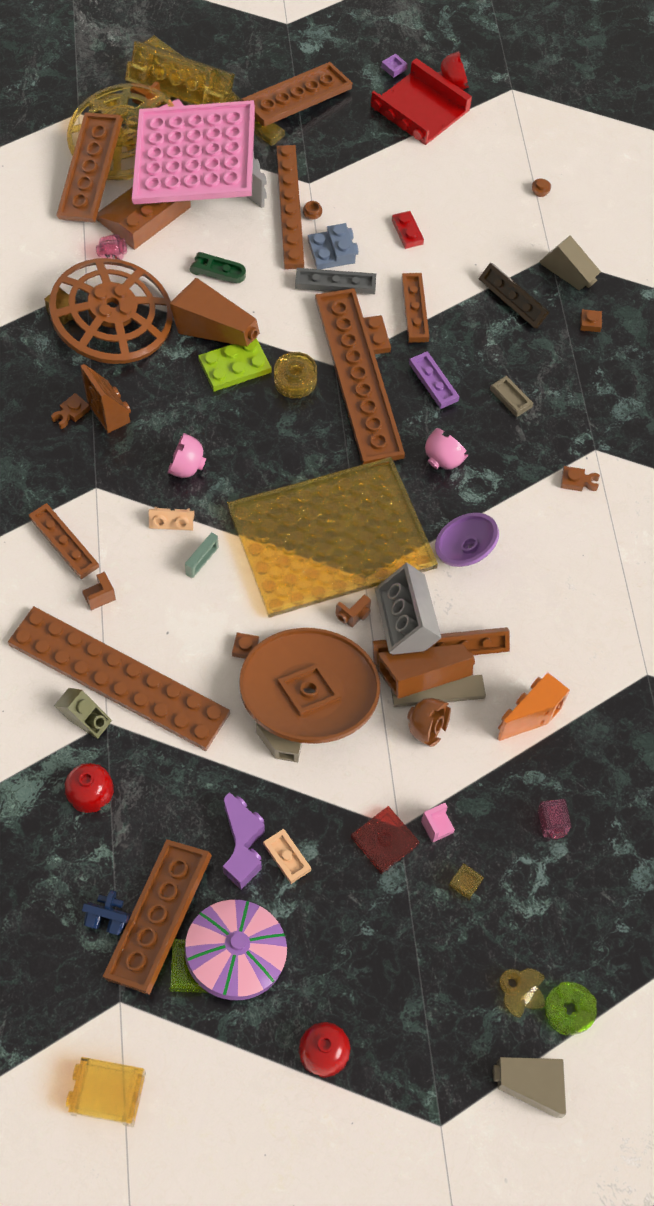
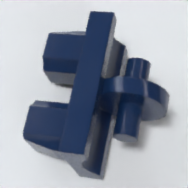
M110 890L108 896L99 894L97 902L104 903L105 906L88 902V904L84 903L82 911L86 912L84 926L98 929L101 918H109L106 932L115 935L122 933L125 924L131 917V913L113 909V906L122 908L124 902L116 899L117 892Z

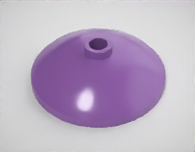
M483 513L461 515L445 525L438 534L435 542L436 553L439 559L449 566L464 567L473 565L486 558L495 548L499 539V528L495 520L489 515Z

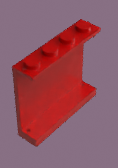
M416 58L411 62L410 74L382 95L372 91L371 107L401 127L402 130L415 137L416 140L427 145L470 111L472 96Z

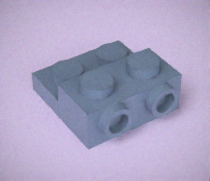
M346 223L327 226V232L308 235V243L316 269L355 264L356 255L359 253L358 245L352 242L354 238L353 230L348 228Z

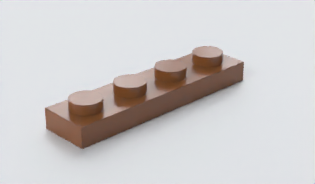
M402 273L401 279L408 343L429 342L422 273Z
M47 503L29 514L33 524L80 579H83L99 568V563Z

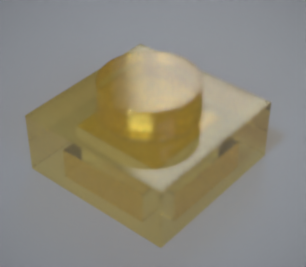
M463 863L449 886L470 900L484 877Z

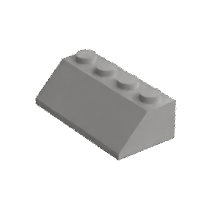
M406 562L375 588L388 650L392 655L426 651L441 639L425 574Z

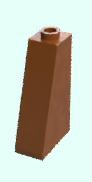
M463 644L430 647L426 651L394 655L390 654L389 651L378 653V672L398 699L473 675V665L475 664L474 655Z

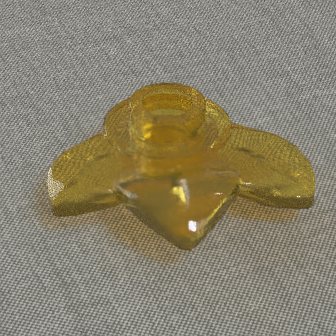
M527 968L521 972L509 969L501 975L500 986L505 992L504 1004L515 1017L520 1018L525 1007L539 1009L545 1006L544 997L537 987L543 982L545 977L539 971L532 968ZM514 979L517 985L511 987L508 984V980Z

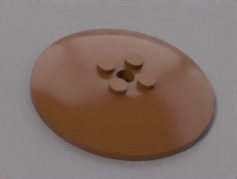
M296 628L269 636L251 650L241 668L239 688L246 710L265 730L289 741L318 744L345 738L366 724L378 704L380 678L370 656L358 644L347 637L324 629ZM306 688H310L315 690V692L309 694L304 692L303 690Z

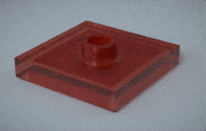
M389 806L351 834V838L381 874L420 843Z

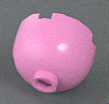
M436 428L429 435L425 444L426 454L430 458L428 463L436 469L441 467L448 470L458 467L468 457V454H464L466 452L465 448L451 435L445 437L442 435L444 431Z
M183 433L174 452L173 463H170L168 474L180 478H188L193 476L197 469H203L206 458L203 457L202 444L197 439Z

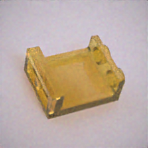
M81 1057L80 1064H76L73 1071L72 1079L76 1080L74 1090L69 1091L66 1100V1107L69 1108L68 1112L72 1116L81 1115L134 1127L146 1076L144 1068Z

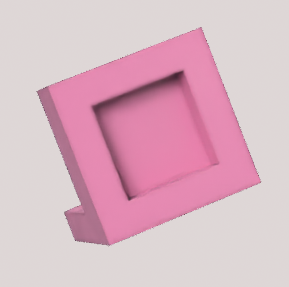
M446 803L425 811L421 822L432 843L453 834L455 831L446 814L448 808Z

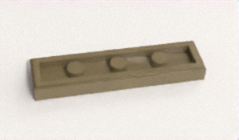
M482 675L468 676L399 699L391 690L393 707L415 706L421 700L428 698L440 699L445 702L485 699L486 697Z

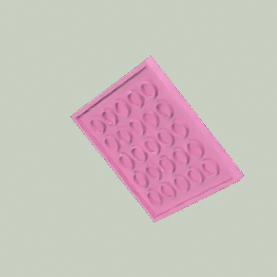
M254 100L139 109L132 190L133 204L252 196Z

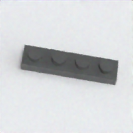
M297 268L295 289L340 291L355 288L356 293L375 294L377 273Z

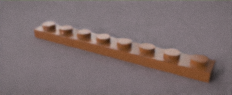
M296 145L277 146V165L284 269L304 268Z

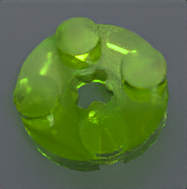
M562 982L550 991L546 997L544 1009L549 1019L548 1022L554 1030L563 1035L573 1036L587 1031L592 1026L597 1015V1001L584 986L574 982ZM564 1004H575L577 1013L573 1012L571 1015H568Z

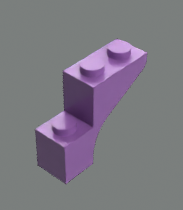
M229 792L224 798V804L235 841V849L230 859L223 865V873L241 890L262 869L261 856L254 849L248 850V848L265 833V825L263 824V818L257 812L252 813L246 808L247 804L241 797H234Z

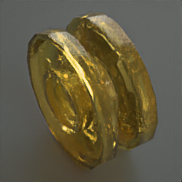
M289 352L277 359L274 365V385L282 395L290 398H302L314 391L317 385V365L314 359L302 352Z

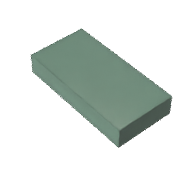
M211 532L186 561L185 572L190 578L195 577L219 548L218 536Z

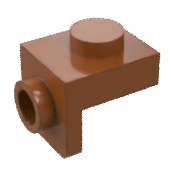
M364 594L350 609L341 602H338L335 612L338 620L343 624L347 623L353 628L360 620H365L371 612V599Z

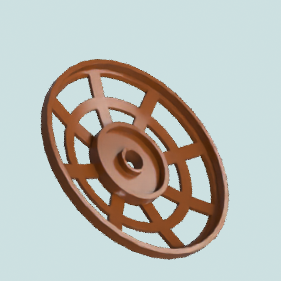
M97 258L75 264L57 279L50 294V319L59 337L78 354L102 363L126 364L150 356L165 342L173 320L169 304L171 301L162 284L143 268L123 260ZM104 264L122 266L134 272L129 274L120 270L106 269ZM93 265L97 267V270L85 274L78 280L67 277L84 267ZM108 274L122 276L127 279L123 284L111 282ZM99 275L102 283L95 287L84 283L88 279ZM144 276L150 280L164 298L153 297L148 287L139 278ZM61 283L73 286L69 294V306L56 309V295ZM135 283L143 290L146 296H135L130 288ZM78 289L89 294L87 302L75 304V296ZM107 303H116L117 307H110ZM138 304H149L147 319L136 313ZM155 305L167 306V320L162 332L152 325L155 316ZM88 310L90 316L94 319L90 326L82 320L78 312ZM72 315L76 324L85 331L80 341L74 339L66 331L59 317ZM132 320L141 325L135 331L125 334L124 326L128 325ZM103 325L115 328L117 335L106 334L97 330ZM146 331L156 338L145 348L129 352L127 341L139 337ZM92 337L104 341L118 342L121 354L97 351L87 347Z

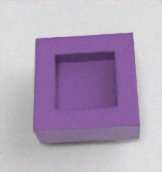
M394 54L382 61L381 67L394 78L407 70L408 64L397 54Z

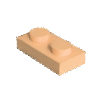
M284 829L263 842V845L290 884L311 871L310 865Z

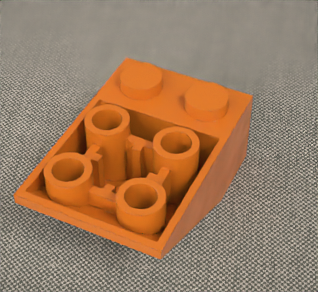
M548 672L543 678L538 677L530 687L532 690L528 694L524 692L519 697L515 709H508L501 718L502 723L498 727L500 732L497 739L501 741L547 725L562 709L570 689Z

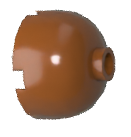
M428 698L421 700L415 707L410 708L407 719L409 720L410 733L416 740L430 747L435 746L441 740L437 735L441 728L446 731L451 715V708L447 706L449 703L440 699Z

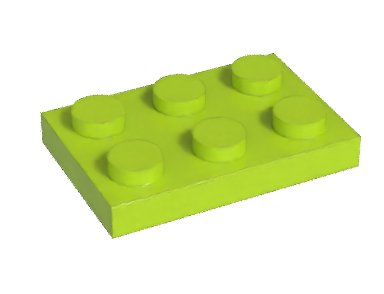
M257 338L247 347L232 344L198 355L199 362L213 391L272 373V368Z

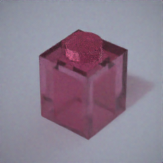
M559 799L541 802L538 814L543 837L551 836L552 839H559L566 836L571 828L566 800Z

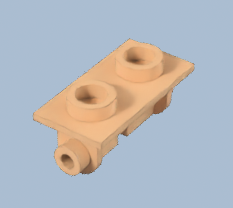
M157 507L149 509V528L193 531L194 511H190V508L187 510L175 509V511Z

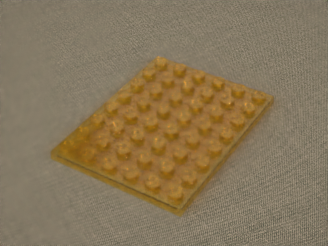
M392 457L228 502L230 515L269 618L378 586L406 562L420 572L436 569L438 566Z

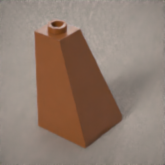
M195 278L169 303L179 334L246 347L260 334L255 317L198 278Z

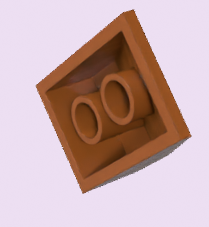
M81 365L87 403L107 433L130 423V407L126 401L122 402L118 389L115 386L112 387L108 380L87 365Z

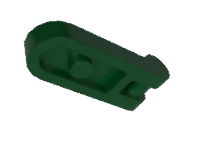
M203 252L196 254L195 262L191 264L189 269L195 275L203 274L236 284L243 282L246 278L244 265Z

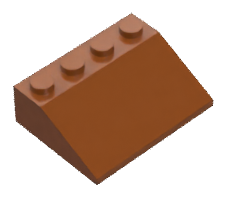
M131 187L100 210L96 220L135 250L191 208V201L133 204V187Z

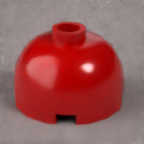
M459 51L446 56L442 60L441 71L438 73L462 90L469 88Z
M84 763L73 768L65 781V795L68 802L77 811L84 813L101 810V807L111 801L114 793L113 781L108 771L94 763Z
M321 1022L314 1024L305 1031L300 1039L298 1051L300 1061L305 1069L314 1075L325 1078L335 1076L344 1069L349 1060L351 1047L349 1038L342 1028L334 1023Z

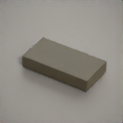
M507 376L490 387L492 393L516 417L533 407V402Z

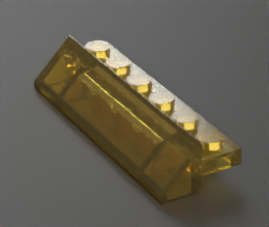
M140 41L134 42L132 61L127 63L126 81L149 88L156 81L160 85V93L194 105L229 102L235 93L232 92L235 74Z

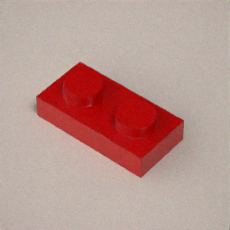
M411 211L392 215V222L405 249L424 244V238Z

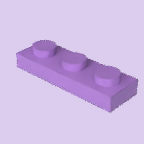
M428 351L409 360V365L440 409L459 401V395Z

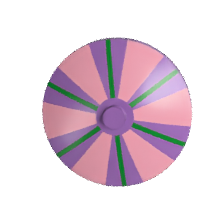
M225 900L204 909L192 922L185 942V960L194 980L207 992L228 1000L250 999L267 991L279 978L287 955L286 938L275 917L263 907L244 900Z

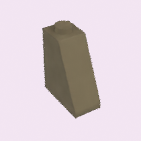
M571 235L539 261L541 265L578 290L585 286L587 288L591 287L597 281L595 277L601 272Z
M500 1057L497 1065H493V1081H497L499 1090L555 1118H562L566 1115L563 1059Z

